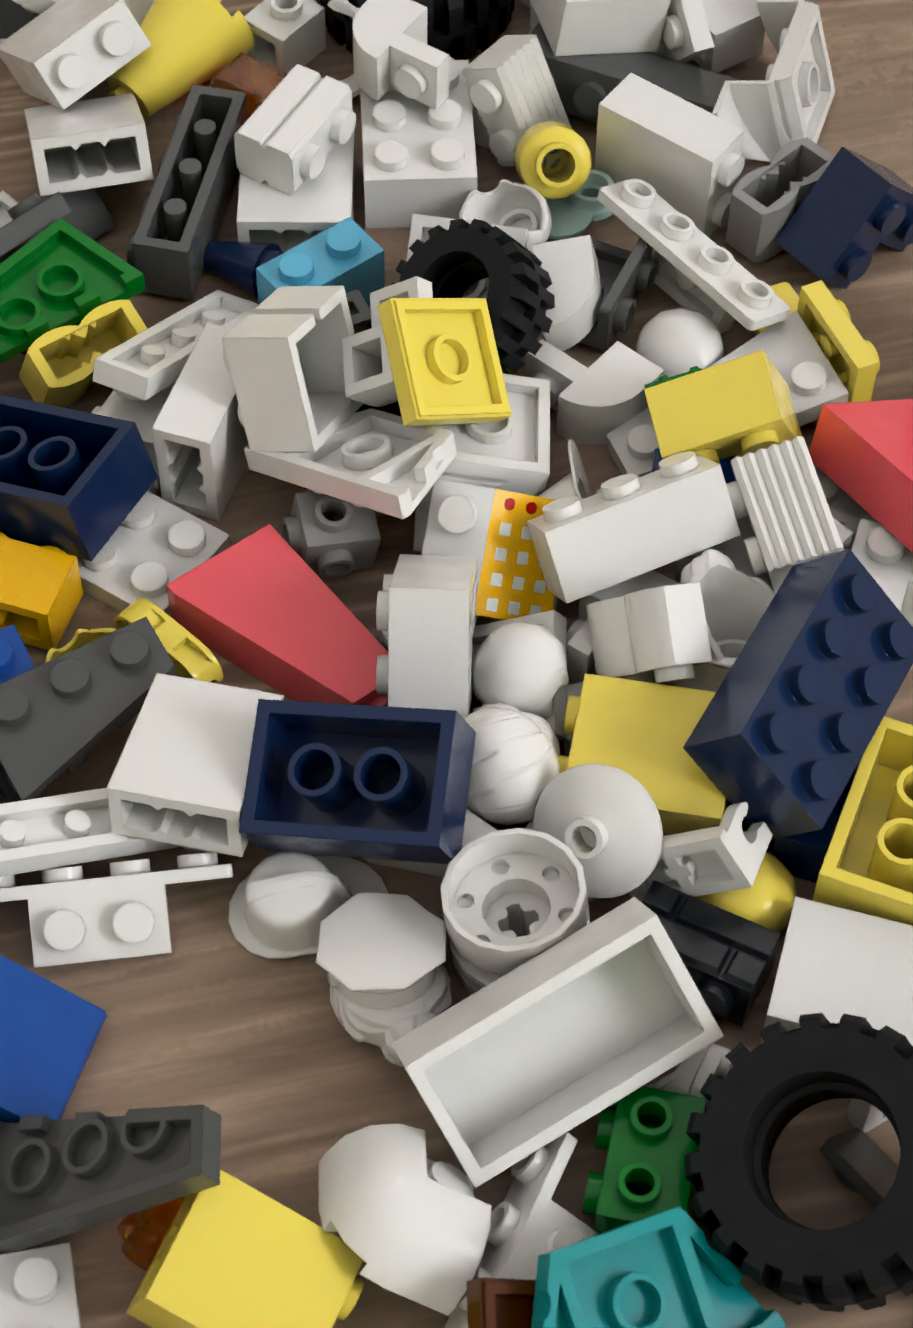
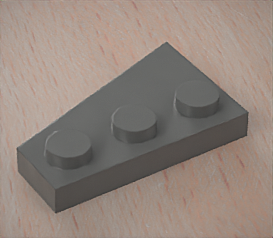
M147 617L141 618L0 684V766L19 801L42 798V791L65 770L71 774L88 759L87 751L112 728L121 729L136 716L142 708L156 673L177 676L172 659Z

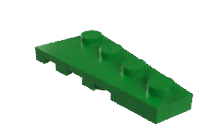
M59 218L0 264V363L29 349L37 338L52 329L81 323L90 311L104 303L115 300H127L145 291L144 274L62 218Z

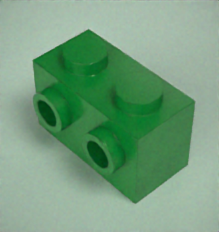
M642 1086L617 1101L616 1108L607 1107L601 1111L595 1148L607 1150V1159L604 1173L589 1172L582 1214L595 1217L594 1230L596 1232L602 1233L678 1206L687 1213L692 1183L685 1178L684 1155L697 1153L698 1147L696 1142L686 1134L691 1112L704 1114L706 1098Z

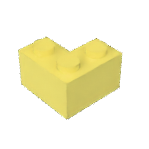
M763 350L644 389L662 459L677 453L692 451L696 455L703 456L720 464L719 460L733 455L743 457L748 452L755 453L760 448L767 449L772 444L779 445L784 440L791 441L796 436H802L788 384Z

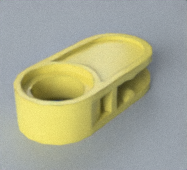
M140 597L114 617L113 624L117 630L147 617L172 659L178 677L194 678L217 684L223 681L222 667L213 653L199 639L150 600Z

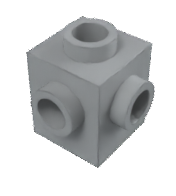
M307 489L304 492L295 493L290 517L282 519L283 539L317 575L319 574L323 578H338L349 574L353 570L373 567L381 540L374 510L357 507L350 502L326 494H317Z

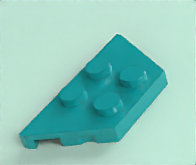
M680 1206L660 1211L538 1256L531 1328L787 1327L784 1319L775 1309L765 1310L739 1282L744 1275L723 1254L714 1251L708 1245L704 1232Z

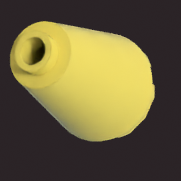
M155 0L140 24L151 46L109 76L108 84L112 90L109 96L134 93L142 117H150L190 92L192 84L201 85L245 58L247 53L255 46L254 36L247 20L239 10L231 16L220 4L222 0Z

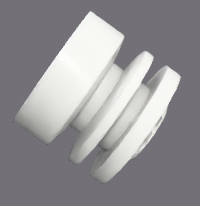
M513 828L492 831L466 844L448 863L440 886L443 914L447 934L450 938L455 973L470 995L590 924L583 866L569 846L545 832Z

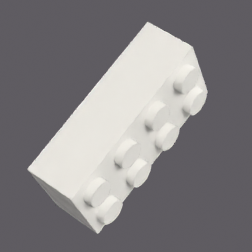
M633 897L390 1045L474 1187L477 1188L724 1035L657 914Z

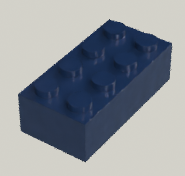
M850 549L792 566L683 747L731 804L748 803V812L744 819L750 826L753 823L764 821L773 834L771 839L822 830L913 664V627Z

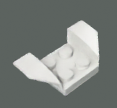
M757 0L763 25L772 45L778 53L775 64H769L766 72V81L725 80L712 114L744 130L741 156L745 159L771 162L774 155L782 147L802 138H809L817 144L836 91L819 5L805 2V0Z
M503 373L512 414L511 417L498 423L433 425L453 431L457 455L438 479L538 496V493L545 489L550 475V380ZM433 486L414 510L413 551L422 552Z

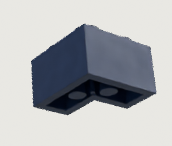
M842 146L775 242L821 280L847 289L851 282L858 280L867 271L872 261L871 254L879 243L899 251H903L908 244L913 243V187L887 167Z

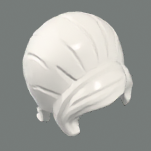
M502 702L476 707L473 709V713L464 718L476 732L466 809L491 824L503 826L525 824L534 818L536 804L544 788L553 778L560 774L558 755H560L559 741L551 725L538 715L521 712L517 707Z

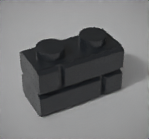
M654 880L642 903L657 914L714 1019H727L743 1026L769 976L781 934Z

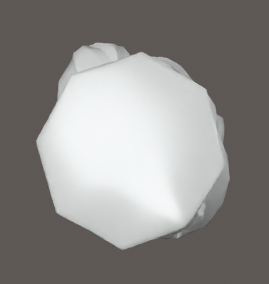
M707 549L701 556L694 558L691 563L683 568L680 584L699 582L701 584L712 662L694 666L695 678L673 683L680 687L717 692L776 592L772 591L770 586L760 577L747 576L742 571L735 570V565L727 555H723L722 552L714 549Z
M357 893L320 922L316 963L328 972L330 1002L336 1017L349 1035L358 1042H367L378 1046L386 1060L403 1067L390 1044L446 1011L452 1003L451 980L442 964L446 961V924L444 920L427 911L408 895Z

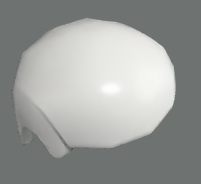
M506 179L500 180L497 188L486 193L480 192L477 189L472 190L459 212V219L466 221L478 219L486 221L488 224L528 229L527 249L532 253V245L547 242L552 228L550 207L546 199L536 189L526 184L511 183Z
M684 307L664 310L644 325L636 344V352L664 369V375H667L668 378L689 372L690 368L698 366L702 370L722 359L724 352L722 338L715 323L703 313Z
M523 621L502 625L498 630L493 631L481 644L472 662V684L480 703L486 705L502 702L517 707L521 712L533 713L545 720L548 719L554 712L552 699L560 686L567 685L569 682L566 671L565 648L545 626Z

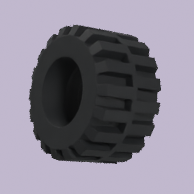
M464 219L450 220L449 230L444 229L440 225L428 230L430 239L424 243L417 239L409 247L413 255L408 262L400 260L395 270L401 274L399 282L418 276L432 282L433 298H462L464 293L473 284L482 279L489 278V290L486 301L502 373L505 374L504 369L506 368L517 372L526 365L523 357L528 351L534 355L539 351L542 344L537 339L541 331L549 333L552 320L545 316L546 310L555 308V295L546 290L552 284L549 273L540 267L542 262L535 254L497 226L492 227L486 221L473 219L472 223L469 224Z

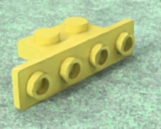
M822 280L802 286L800 296L797 295L788 282H781L770 286L774 294L790 306L789 314L797 310L849 392L848 403L871 401L876 375L880 370L879 356L874 345L869 340H864L851 322L846 305L841 300L834 298ZM773 324L754 330V333L757 336Z

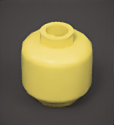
M556 121L541 122L526 130L518 141L514 154L515 168L522 182L536 189L544 198L551 200L567 198L579 191L587 181L592 166L590 149L584 138L567 124Z

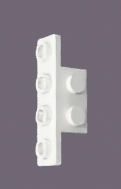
M632 178L600 188L597 200L653 248L652 259L657 260L659 263L654 283L680 306L703 313L715 323L719 333L729 331L735 319L750 331L786 320L791 309L790 306L774 294L773 289L767 283L758 280L740 265L727 249L718 246L700 231L692 219L679 213L659 196L652 185L638 178Z
M216 852L178 855V869L151 872L150 858L109 863L110 876L83 879L82 866L41 870L43 883L15 886V875L0 877V902L28 900L34 968L172 953L166 884L233 877L232 863L218 864Z
M566 1132L512 1165L511 1175L514 1177L513 1183L504 1202L497 1205L491 1212L490 1230L485 1250L473 1279L536 1280L539 1255L599 1234L551 1200L577 1144V1138ZM467 1290L450 1314L444 1328H468Z

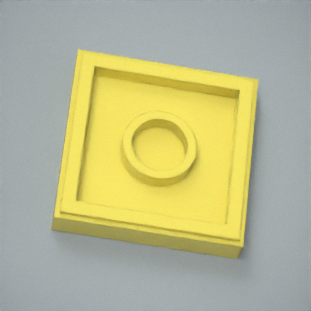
M389 298L377 305L403 426L498 423L512 416L486 298Z

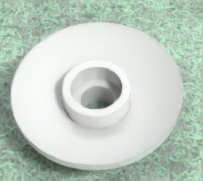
M587 763L571 767L548 783L536 804L533 830L548 833L570 847L583 866L588 897L613 898L624 895L641 885L655 869L663 845L661 817L648 791L627 772L599 763ZM581 826H586L594 832L596 836L594 848L590 847L583 840L580 831Z

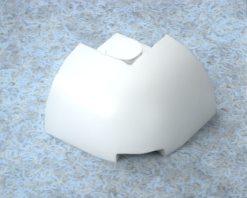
M399 1123L369 1125L349 1133L331 1147L319 1162L318 1211L323 1231L333 1233L337 1231L345 1244L366 1263L359 1274L386 1290L449 1316L465 1294L467 1281L474 1278L482 1259L490 1230L491 1205L474 1198L473 1184L469 1177L447 1162H435L428 1159L425 1130Z

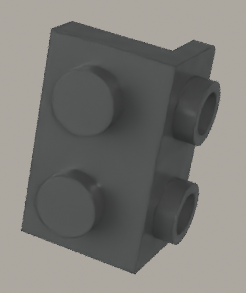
M641 237L632 252L591 238L598 260L602 304L599 308L598 319L594 327L579 343L606 352L617 332L625 333L629 329L636 310V298L640 292L647 294L650 291L659 265L657 260L652 259L653 248Z

